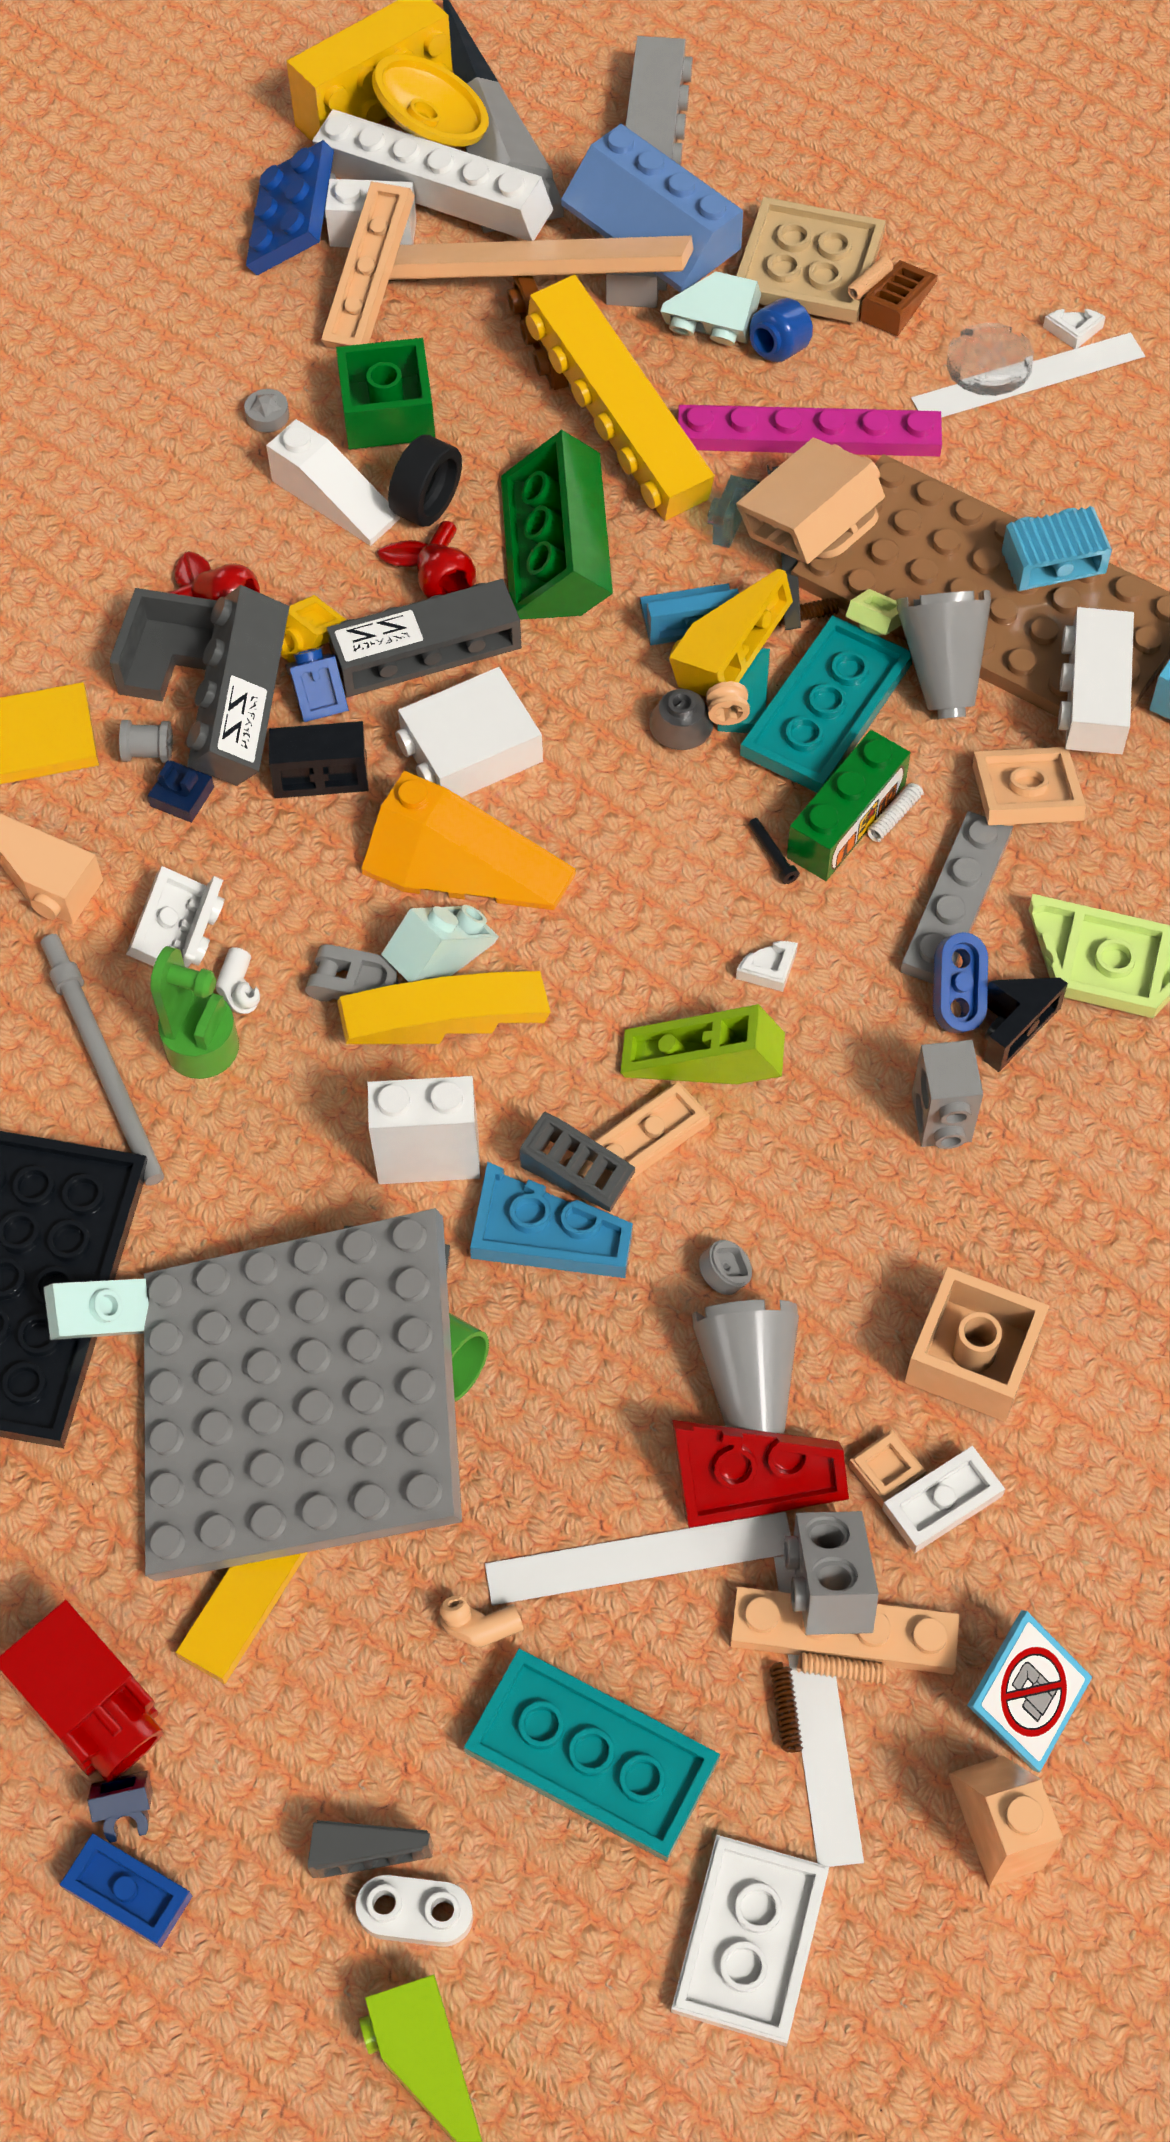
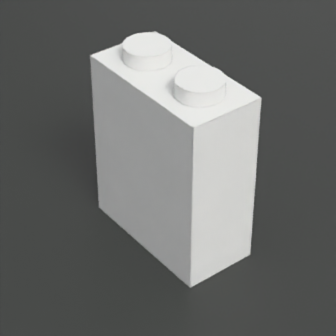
M500 667L398 710L400 730L395 732L396 739L404 756L409 757L412 755L418 764L416 766L417 775L449 789L460 797L543 762L542 734Z
M473 1076L368 1082L369 1133L379 1184L481 1179L479 1133Z

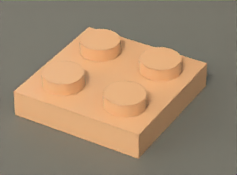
M1065 747L974 751L973 770L988 826L1084 821L1085 800L1070 751L1065 749Z

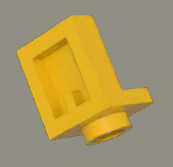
M315 595L290 605L281 656L290 663L295 662V653L317 648L328 643L327 627L340 624L347 619Z

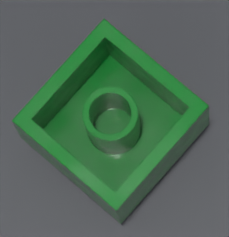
M423 338L336 347L348 449L411 443L420 435L435 437L433 404Z

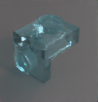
M731 475L721 499L717 497L713 499L707 520L708 524L713 525V544L730 548L742 521L736 503L758 485L759 481Z

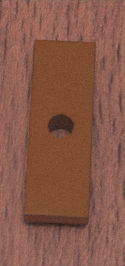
M512 276L513 288L507 289L509 307L513 315L520 314V329L524 343L526 345L533 344L535 349L533 350V359L538 375H546L551 388H554V390L569 387V381L564 374L557 373L553 368L548 351L541 340H535L526 325L530 295L539 291L533 276Z

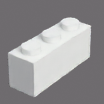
M1077 607L1073 626L1065 625L1061 651L1062 654H1070L1069 663H1063L1060 691L1068 692L1067 701H1061L1058 730H1066L1065 749L1123 754L1131 718L1134 612Z

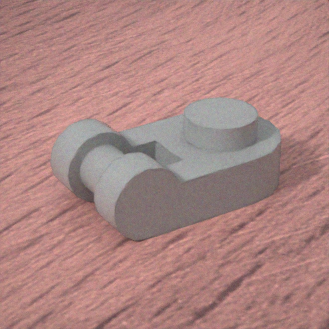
M325 944L319 947L315 959L318 968L316 973L309 976L305 992L310 997L319 1001L338 1000L340 996L398 984L397 971L381 955ZM342 970L348 971L346 979L335 977L337 972Z

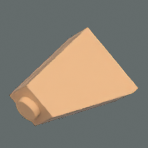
M1005 1756L949 1772L948 1776L989 1887L1043 1870L1062 1841L1063 1835L1042 1780Z

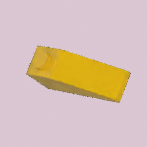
M776 569L691 624L683 638L675 642L669 657L678 687L706 696L709 688L715 684L729 681L740 682L793 602L786 571Z

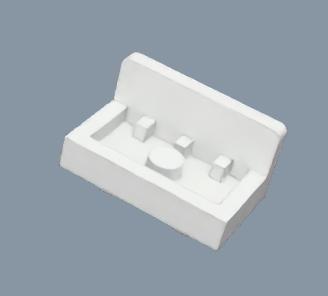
M161 866L155 876L126 955L154 967L162 949L166 946L180 949L185 967L188 968L191 963L198 966L210 942V939L203 936L207 923L214 925L225 899L218 896L223 879L213 876L206 886Z

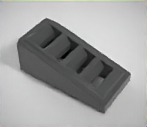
M543 1112L520 1148L521 1168L611 1212L635 1173L633 1165L547 1112ZM550 1141L555 1143L548 1155L543 1153ZM569 1150L574 1154L565 1167L559 1162L566 1151ZM586 1160L593 1162L584 1178L578 1175ZM607 1169L613 1173L601 1190L595 1184L603 1171Z
M317 1820V1823H313L308 1870L312 1878L321 1879L431 1858L434 1845L427 1830Z

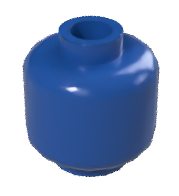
M791 298L777 299L760 309L753 315L749 324V336L752 347L764 359L771 362H783L808 346L813 334L811 317L806 308Z

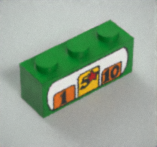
M870 729L790 825L787 858L827 881L867 833L868 827L885 811L906 785L911 752Z

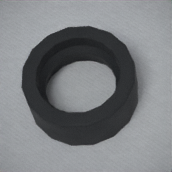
M420 435L414 439L402 453L390 480L388 503L392 512L421 527L430 526L436 522L449 506L460 481L462 455L459 450L431 435Z

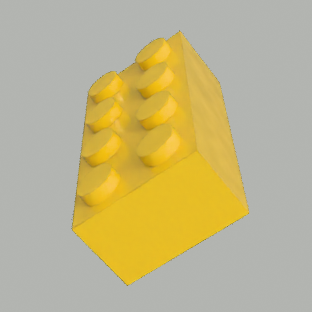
M397 0L286 60L295 126L312 141L333 109L375 123L388 117L379 104L372 86L373 72L378 62L384 57L395 54L417 56L432 61L452 72L449 15L433 0Z

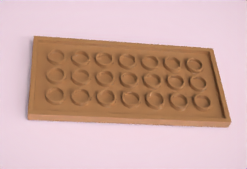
M884 454L875 464L879 469V481L885 494V498L876 505L879 515L876 524L840 555L828 559L816 557L809 564L799 561L791 571V575L799 578V588L824 600L827 598L830 600L831 597L837 599L838 607L845 611L848 610L850 601L868 589L874 590L893 600L908 597L909 606H914V599H920V595L974 591L975 600H979L978 593L983 590H989L991 593V605L979 678L1057 717L1059 716L1061 701H1067L1068 692L1060 691L1063 663H1069L1070 654H1062L1061 651L1063 631L1065 625L1073 626L1077 607L1134 612L1131 713L1170 657L1169 591L1111 563L1108 564L1105 574L1017 591L1016 584H1014L1013 577H1011V572L1008 570V563L1005 562V556L1002 554V546L1006 525L1010 522L1014 523L1018 519ZM902 625L890 632L907 641Z

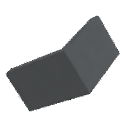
M135 588L110 657V665L118 694L163 702L175 665L206 670L207 665L203 663V654L207 644L212 639L214 623L211 622V613L217 601Z

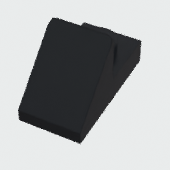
M1060 977L990 981L988 984L987 1008L996 1014L998 1018L991 1024L985 1034L988 1044L983 1061L1000 1072L1061 1009L1068 983Z

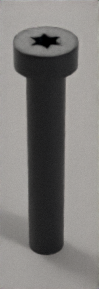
M752 819L748 826L780 871L779 878L784 884L794 882L799 877V871L794 865H790L759 819Z

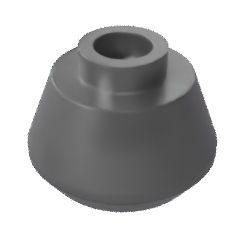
M676 689L665 694L653 709L650 716V730L654 738L665 747L675 750H688L700 746L709 738L713 730V722L708 717L707 705L697 693L688 689Z

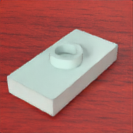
M146 1279L53 1283L44 1287L50 1340L144 1333L149 1305Z

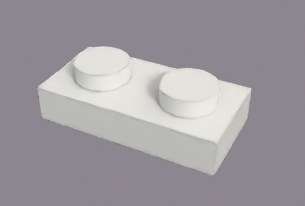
M971 1446L885 1501L882 1510L915 1554L1003 1497L1005 1488L976 1449Z

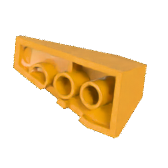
M403 771L380 807L361 868L363 875L406 893L421 894V889L448 892L449 898L465 900V895L494 898L498 904L555 910L576 875V868L449 789L407 771Z

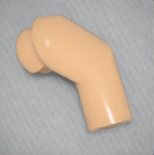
M451 1596L445 1599L440 1607L441 1626L447 1634L473 1647H484L524 1630L521 1618L514 1604L485 1615L467 1604L466 1598Z

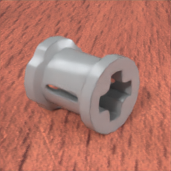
M131 720L121 721L119 751L122 762H130L132 757L160 758L162 763H166L168 760L171 761L173 733L170 721H162L160 725H133Z

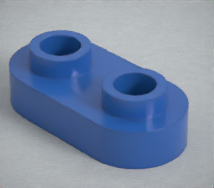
M966 932L946 937L937 946L934 955L933 1013L937 1023L948 1032L964 1033L976 1029L984 1021L987 1013L988 952L986 946L980 938ZM954 951L958 952L962 957L963 963L961 968L956 967L952 961ZM953 1000L961 1006V1015L959 1017H956L951 1011Z

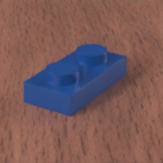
M93 1833L60 1883L63 1890L160 1949L193 1897L187 1889Z

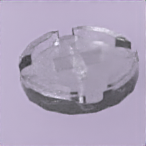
M1000 323L976 324L963 329L960 336L955 340L953 338L949 343L947 370L954 382L961 388L975 394L996 396L1010 393L1024 385L1031 375L1034 350L1026 336L1021 333L1019 337L1017 334L1012 333V327Z

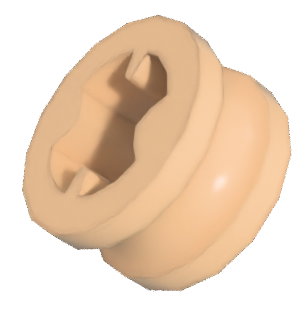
M732 681L721 682L709 688L706 693V702L709 705V719L719 725H734L745 720L750 714V705L747 702V688L741 683Z

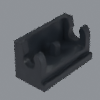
M363 721L269 728V767L274 798L369 791Z

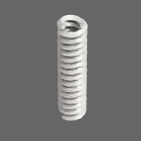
M909 783L896 799L888 805L885 811L868 827L869 837L875 842H881V839L893 829L898 820L900 821L901 817H904V814H907V811L915 805V802H918L921 795H924L923 789L918 784Z

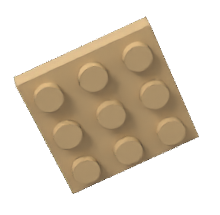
M763 197L736 276L758 282L761 291L759 304L769 305L780 298H791L805 307L809 314L856 323L865 294L860 299L854 300L848 293V286L875 263L884 236L886 220Z

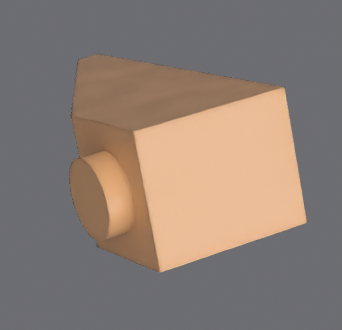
M0 814V866L38 914L51 920L57 917L74 925L104 881L96 855Z

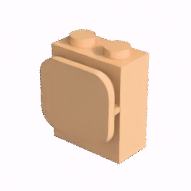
M813 437L742 497L736 505L750 538L809 564L816 557L828 559L840 555L876 524L879 517L876 505L885 498V494L879 481V469L871 459L865 456L860 457L843 450L836 444L831 445Z

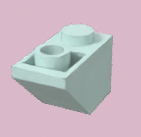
M715 271L665 301L660 312L665 323L670 325L669 329L678 334L693 336L696 331L710 335V339L719 344L733 346L735 341L747 344L749 340V324L753 315L757 312L761 291L758 282L755 280Z
M469 905L410 908L381 955L408 982L452 976L491 947L499 936L486 924V917L479 910Z

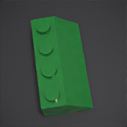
M560 430L501 475L508 587L510 597L520 620L582 616L613 594L600 453L567 432Z

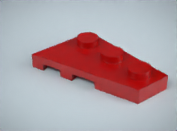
M672 1420L685 1519L689 1528L849 1499L844 1451L839 1441Z

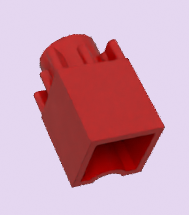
M66 1599L0 1655V1674L88 1777L97 1770L106 1782L113 1781L146 1755L164 1733L163 1729L154 1720L158 1716V1711L153 1706L155 1704L154 1700Z

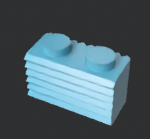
M1089 506L1087 509L1081 507L1079 510L1068 508L1058 514L1054 513L1052 516L1046 514L1043 518L1038 516L1036 518L1023 517L1014 523L1010 522L1006 525L1002 546V554L1005 556V562L1008 563V570L1011 572V577H1013L1017 591L1105 574L1112 552L1096 511L1092 506Z

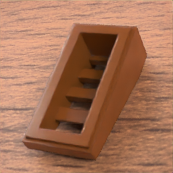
M899 260L893 266V270L874 285L862 300L860 321L899 336L937 282L938 275Z

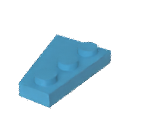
M487 1162L470 1246L471 1259L626 1278L633 1223L579 1200L568 1202L547 1193L546 1186L529 1179L526 1183H523L505 1175L504 1168Z

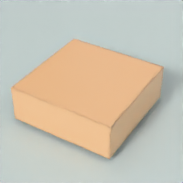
M893 1430L851 1458L848 1465L882 1508L885 1501L923 1478L926 1470Z

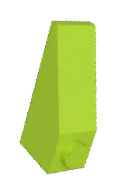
M759 1004L625 1029L620 1073L625 1078L736 1085L782 1077L785 1032Z
M433 1974L365 1997L369 2015L359 2018V2023L368 2054L380 2052L386 2068L453 2142H483L435 1975Z

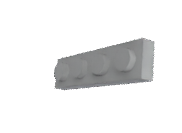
M970 811L967 812L903 959L901 973L934 984V955L936 948L946 937L957 933L971 932L1011 838L1013 826H988L986 817ZM954 951L952 961L957 966L961 955Z

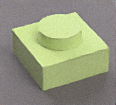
M871 589L864 591L850 601L845 616L858 622L862 630L875 635H887L902 625L897 611L896 600Z

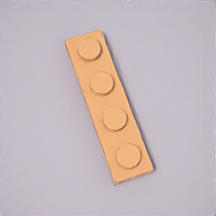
M371 181L321 338L326 347L336 349V347L369 343L415 198L410 188Z
M737 1587L730 1647L800 1655L805 1651L806 1654L810 1652L812 1655L814 1653L817 1655L822 1654L823 1656L827 1654L828 1657L831 1655L834 1658L838 1656L840 1659L844 1657L845 1660L850 1658V1660L855 1659L856 1661L860 1659L862 1662L864 1660L867 1662L872 1661L873 1664L875 1662H878V1664L883 1663L886 1667L953 1675L956 1669L959 1614L877 1604L873 1633L806 1635L802 1611L794 1612L792 1609L791 1593Z

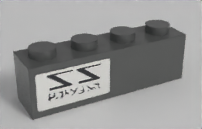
M503 579L488 583H478L470 588L445 595H435L427 600L402 607H392L384 612L358 619L345 620L340 624L327 627L330 652L336 658L346 697L522 648L520 618Z
M243 585L238 586L227 596L220 597L215 603L211 613V622L214 623L213 635L203 654V663L207 665L205 676L195 696V705L199 706L196 722L192 725L187 737V747L190 748L188 767L236 786L259 772L290 606Z

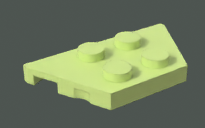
M1032 894L1029 906L1031 920L1049 977H1060L1068 983L1064 998L1149 1018H1154L1170 1001V925Z

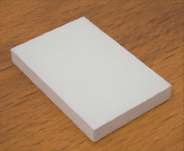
M716 1835L671 2013L786 2047L829 1866Z

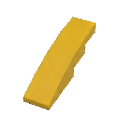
M541 971L489 972L438 977L340 996L337 1001L346 1044H440L445 1034H492L498 1023H545L551 1013Z

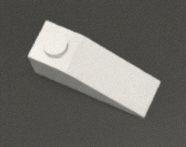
M295 419L266 445L271 477L274 483L369 546L374 544L400 520V516L394 514L389 508L388 501L327 438L299 420Z

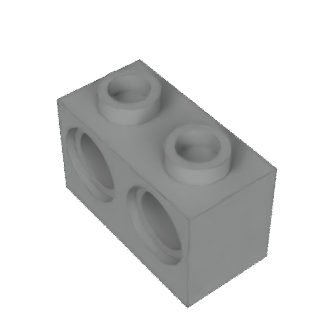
M973 1040L921 1045L912 1089V1099L921 1147L937 1146L941 1149H952L964 1143L972 1142L983 1098Z
M862 1511L796 1513L794 1536H785L784 1560L787 1570H795L796 1577H792L791 1580L792 1609L794 1612L802 1611L806 1635L873 1633L879 1593Z

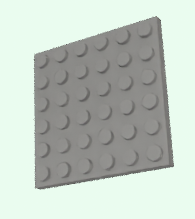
M436 1208L144 1273L149 1301L144 1326L145 1576L154 1581H161L462 1522L443 1216Z

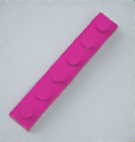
M679 405L678 423L695 448L700 451L795 453L814 437L831 445L836 444L843 450L856 455L884 454L940 457L941 411Z

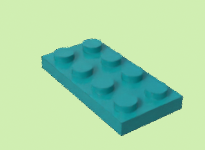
M832 615L741 743L740 756L818 793L854 750L912 665L913 660L910 651Z
M520 1648L464 1746L465 1754L666 1862L673 1852L720 1760V1754Z

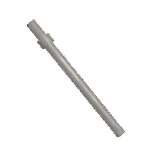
M57 934L47 935L40 943L52 969L49 977L57 994L63 995L131 1152L133 1154L145 1155L148 1159L144 1174L145 1184L148 1186L158 1184L164 1179L163 1171L81 988L84 985V980L76 963L70 962Z

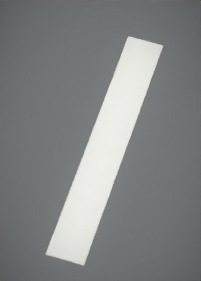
M1130 332L914 396L911 399L918 411H941L942 418L1146 356Z
M786 1512L485 1563L491 1604L498 1605L784 1555L785 1536H791Z
M784 1556L774 1557L779 1592L791 1593L792 1577H796L795 1570L786 1569ZM788 1654L789 1667L792 1669L790 1673L793 1675L791 1679L794 1680L792 1682L794 1685L793 1690L795 1691L793 1695L796 1696L794 1701L797 1702L795 1706L798 1708L796 1710L798 1713L797 1718L799 1719L797 1723L800 1724L798 1729L801 1730L799 1733L802 1736L800 1740L803 1741L801 1746L804 1747L802 1749V1758L817 1863L829 1867L864 1863L836 1676L832 1678L830 1675L828 1677L825 1675L820 1676L819 1673L816 1676L814 1673L810 1675L808 1672L805 1674L802 1671L798 1673L796 1669L800 1655Z

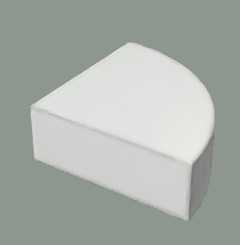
M1060 309L1045 316L1043 324L1044 329L1073 349H1076L1103 328L1105 316L1090 309H1085V313H1064L1065 309Z
M777 941L773 942L772 946L765 947L754 953L750 952L740 962L736 972V979L783 992L797 953L798 943Z

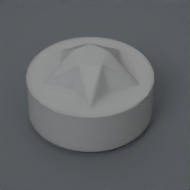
M258 390L252 393L245 401L246 420L254 430L259 432L277 431L285 426L289 420L287 399L277 390Z
M719 1240L707 1248L700 1256L699 1268L706 1283L718 1293L732 1295L751 1280L752 1266L747 1254L742 1248L731 1241Z

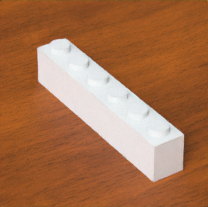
M333 109L312 140L314 145L324 140L334 150L331 173H335V176L338 178L413 182L416 204L527 241L535 240L553 211L541 176L416 137L412 134Z

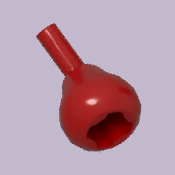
M450 521L441 522L429 544L416 540H405L391 543L377 551L378 557L389 565L397 567L418 566V584L427 599L435 595H445L470 588L476 582V567L469 555L458 548L448 547L457 532L456 526Z
M188 551L180 557L175 566L174 578L180 588L169 592L217 601L220 597L227 596L240 585L259 593L260 586L256 575L246 566L230 563L211 570L209 562L204 557Z

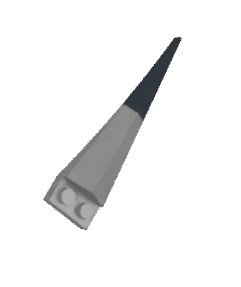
M443 0L444 11L449 15L451 57L454 74L475 91L486 107L489 117V125L483 138L473 145L465 146L466 152L541 176L553 207V211L547 220L564 217L561 197L553 180L550 166L449 0ZM481 225L483 233L497 231Z

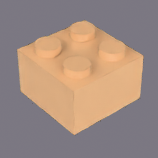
M947 1267L910 1358L905 1383L1006 1422L1041 1332L1049 1305Z

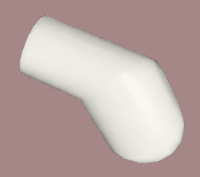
M232 947L227 952L215 988L217 993L223 996L231 1011L239 1014L251 1013L260 1001V992L257 986L252 989L244 979L251 955L241 948Z

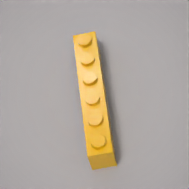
M574 274L531 294L528 315L526 316V325L531 336L537 341L541 340L548 351L550 362L555 371L559 374L563 373L571 384V390L576 402L581 407L586 406L594 418V424L600 437L605 441H610L617 452L618 461L624 472L628 475L632 474L640 485L642 497L648 507L651 509L655 508L665 522L709 500L715 475L577 276Z

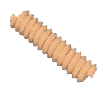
M882 256L848 286L850 297L854 300L860 299L893 270L892 261Z
M805 1651L800 1654L796 1669L798 1673L801 1671L804 1674L808 1672L809 1675L814 1673L815 1676L819 1673L820 1676L825 1675L828 1677L830 1675L832 1678L836 1676L837 1679L842 1677L843 1680L847 1677L848 1680L853 1679L856 1681L858 1679L860 1682L864 1680L865 1683L869 1681L871 1684L873 1682L876 1684L880 1682L882 1685L886 1683V1667L883 1663L878 1664V1662H875L873 1664L872 1661L867 1662L864 1660L862 1662L860 1659L856 1661L855 1659L850 1660V1658L845 1660L844 1657L841 1659L838 1656L834 1658L832 1655L828 1657L827 1654L825 1656L822 1654L817 1655L816 1653L812 1655L810 1652L806 1654Z

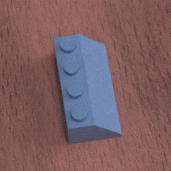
M619 124L591 144L561 198V206L605 238L692 235L694 250L683 271L652 272L678 292H682L694 285L741 250L743 210L623 124Z

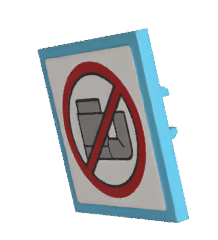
M1021 1610L967 1706L1033 1771L1041 1772L1090 1683L1092 1676L1028 1611Z

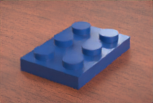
M324 140L309 148L300 149L292 158L278 166H270L261 175L246 266L256 275L271 269L320 242L334 150Z

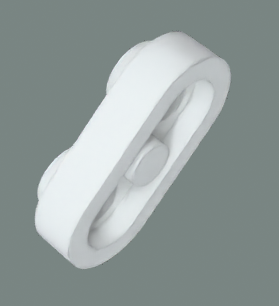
M381 1875L366 1882L360 1889L356 1899V1913L361 1926L368 1934L382 1940L448 1947L462 1941L469 1933L473 1923V1909L468 1895L462 1888L449 1882ZM388 1895L396 1900L394 1909L384 1915L377 1913L374 1910L376 1900L381 1896ZM442 1902L449 1903L454 1908L452 1917L444 1922L437 1921L432 1917L434 1907Z

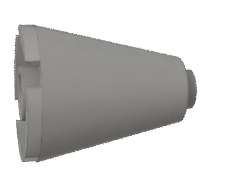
M983 590L978 593L979 600H975L974 591L920 595V599H914V606L908 605V597L896 599L897 611L927 709L937 710L938 719L966 717L965 707L975 706L991 605V593L989 590Z
M764 1300L735 1301L705 1307L706 1318L698 1312L692 1314L693 1329L726 1427L785 1434L799 1322L796 1303L779 1300L780 1310H766Z

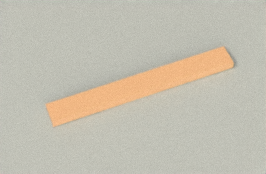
M692 235L400 245L389 280L677 272L684 270L694 248Z

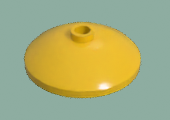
M390 55L378 62L372 75V86L375 95L387 115L406 133L452 148L473 145L483 138L489 125L486 107L475 91L457 75L432 61L412 55Z

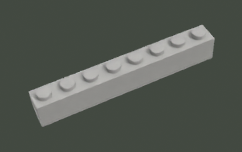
M637 36L626 127L681 166L683 143L676 142L677 139L684 140L686 114H680V111H688L689 85H683V82H691L693 57L685 56L686 39ZM652 272L606 273V305L657 308L659 290L667 291V283Z

